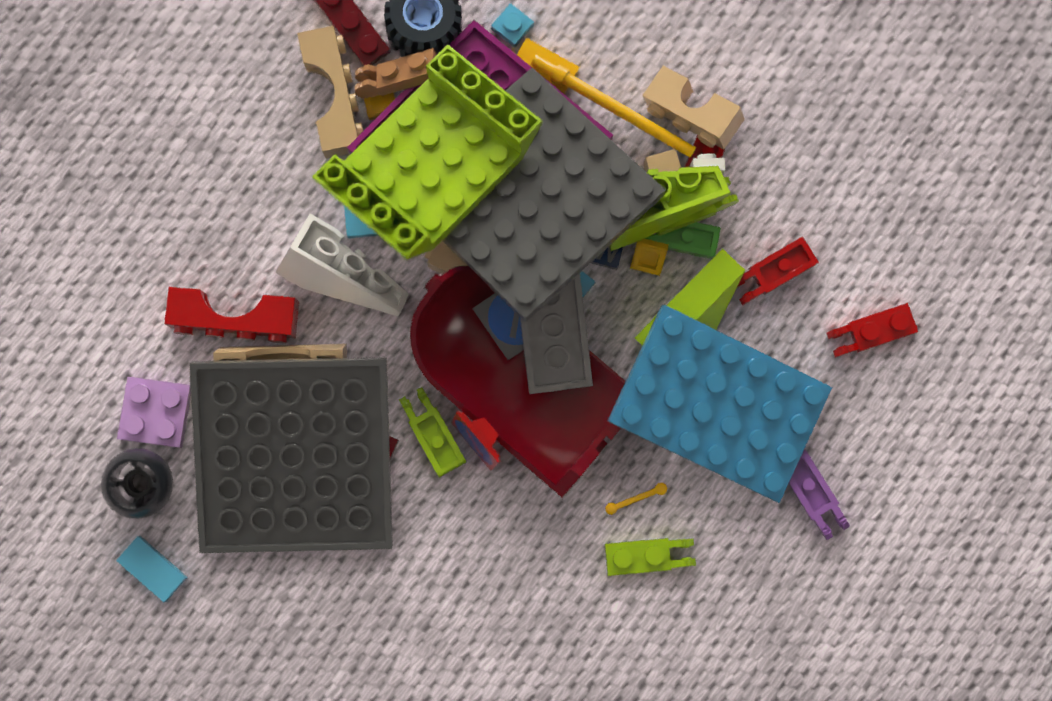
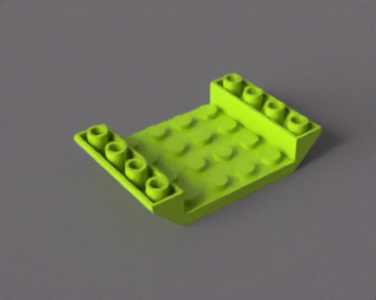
M448 44L426 65L428 79L344 161L334 154L312 176L313 180L406 260L435 249L521 162L542 125V120Z

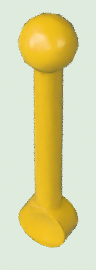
M658 483L651 490L616 504L608 503L605 506V511L609 515H614L620 508L655 494L664 495L667 492V486L664 483Z

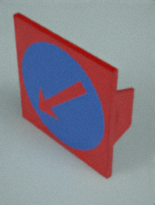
M456 412L451 424L490 471L493 470L501 461L499 459L501 456L492 447L499 434L485 417L471 422L464 412Z

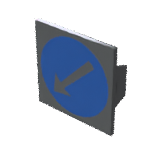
M496 293L472 308L507 360H510L524 350L520 317Z

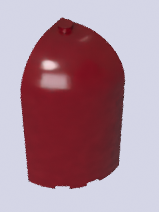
M469 266L453 267L441 276L436 273L424 287L427 293L416 307L410 326L411 348L419 369L441 394L471 420L474 421L485 417L499 434L496 441L563 498L608 444L604 438L607 437L612 440L621 430V427L608 422V418L626 381L589 350L593 386L529 394L524 350L510 360H507L472 309L495 292Z

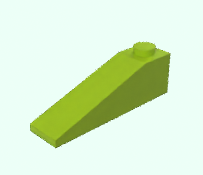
M719 166L679 168L678 171L658 172V169H648L647 173L666 190L665 196L615 240L609 248L613 251L641 241L730 196L731 192Z
M722 248L666 306L716 330L745 269ZM656 316L635 337L642 346Z

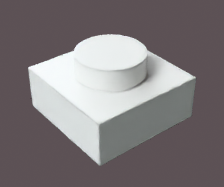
M710 153L700 154L697 158H693L689 167L719 166L723 174L725 172V158H716L715 154Z

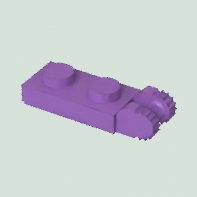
M804 449L789 481V486L809 518L814 520L824 538L829 540L833 537L832 531L821 517L822 514L831 510L835 521L843 530L850 527V524L838 506L840 503Z

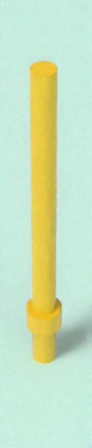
M537 54L533 58L531 66L550 76L552 82L559 86L564 84L685 156L691 158L696 149L695 146L571 75L570 70L560 64L556 66Z

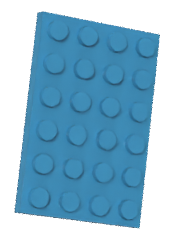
M661 305L608 418V422L780 503L833 387L675 309Z

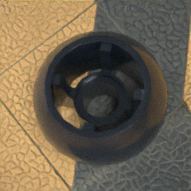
M134 448L117 454L107 464L101 477V491L105 502L117 514L127 518L141 519L156 514L166 505L173 490V476L169 465L161 456L147 449ZM131 462V466L135 467V469L129 471L124 479H119L122 469ZM137 474L144 475L148 481L144 491L137 490L133 485V479ZM119 486H123L124 491L134 498L132 502L127 501L122 496ZM157 488L153 499L144 505V496L151 494Z

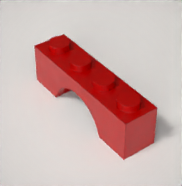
M169 287L164 324L174 328L173 333L180 335H193V330L205 331V336L224 338V333L237 334L236 338L241 340L254 341L256 335L268 336L269 342L287 343V338L296 339L299 301L295 297L263 295L258 305L247 314L238 317H226L217 314L213 310L207 294L201 289Z

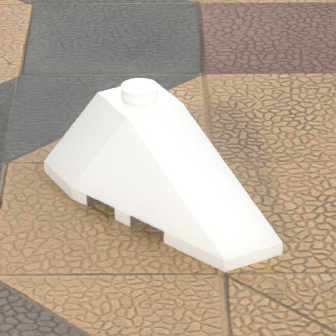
M310 213L275 273L303 289L399 316L409 294L383 270L371 269L365 263L364 258L366 255L360 249L355 250V252L350 250L342 242L345 236L339 230Z

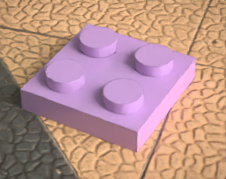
M127 377L117 439L182 448L191 398V385Z

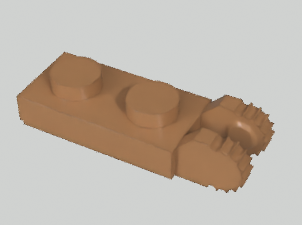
M434 48L377 64V66L368 64L355 70V78L359 83L355 85L354 93L358 97L365 99L377 95L384 96L421 85L428 79L426 65L437 53Z

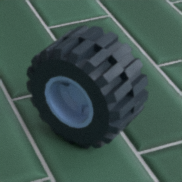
M389 0L385 2L384 19L388 40H391L393 49L395 51L400 49V56L402 57L434 48L438 54L447 44L449 45L462 31V10L459 0Z

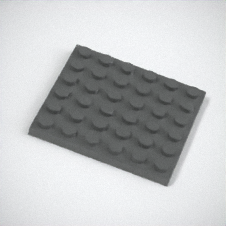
M533 68L528 70L505 91L542 120L539 131L521 162L442 240L525 322L664 197L666 191Z
M387 357L192 361L189 363L199 553L392 549Z

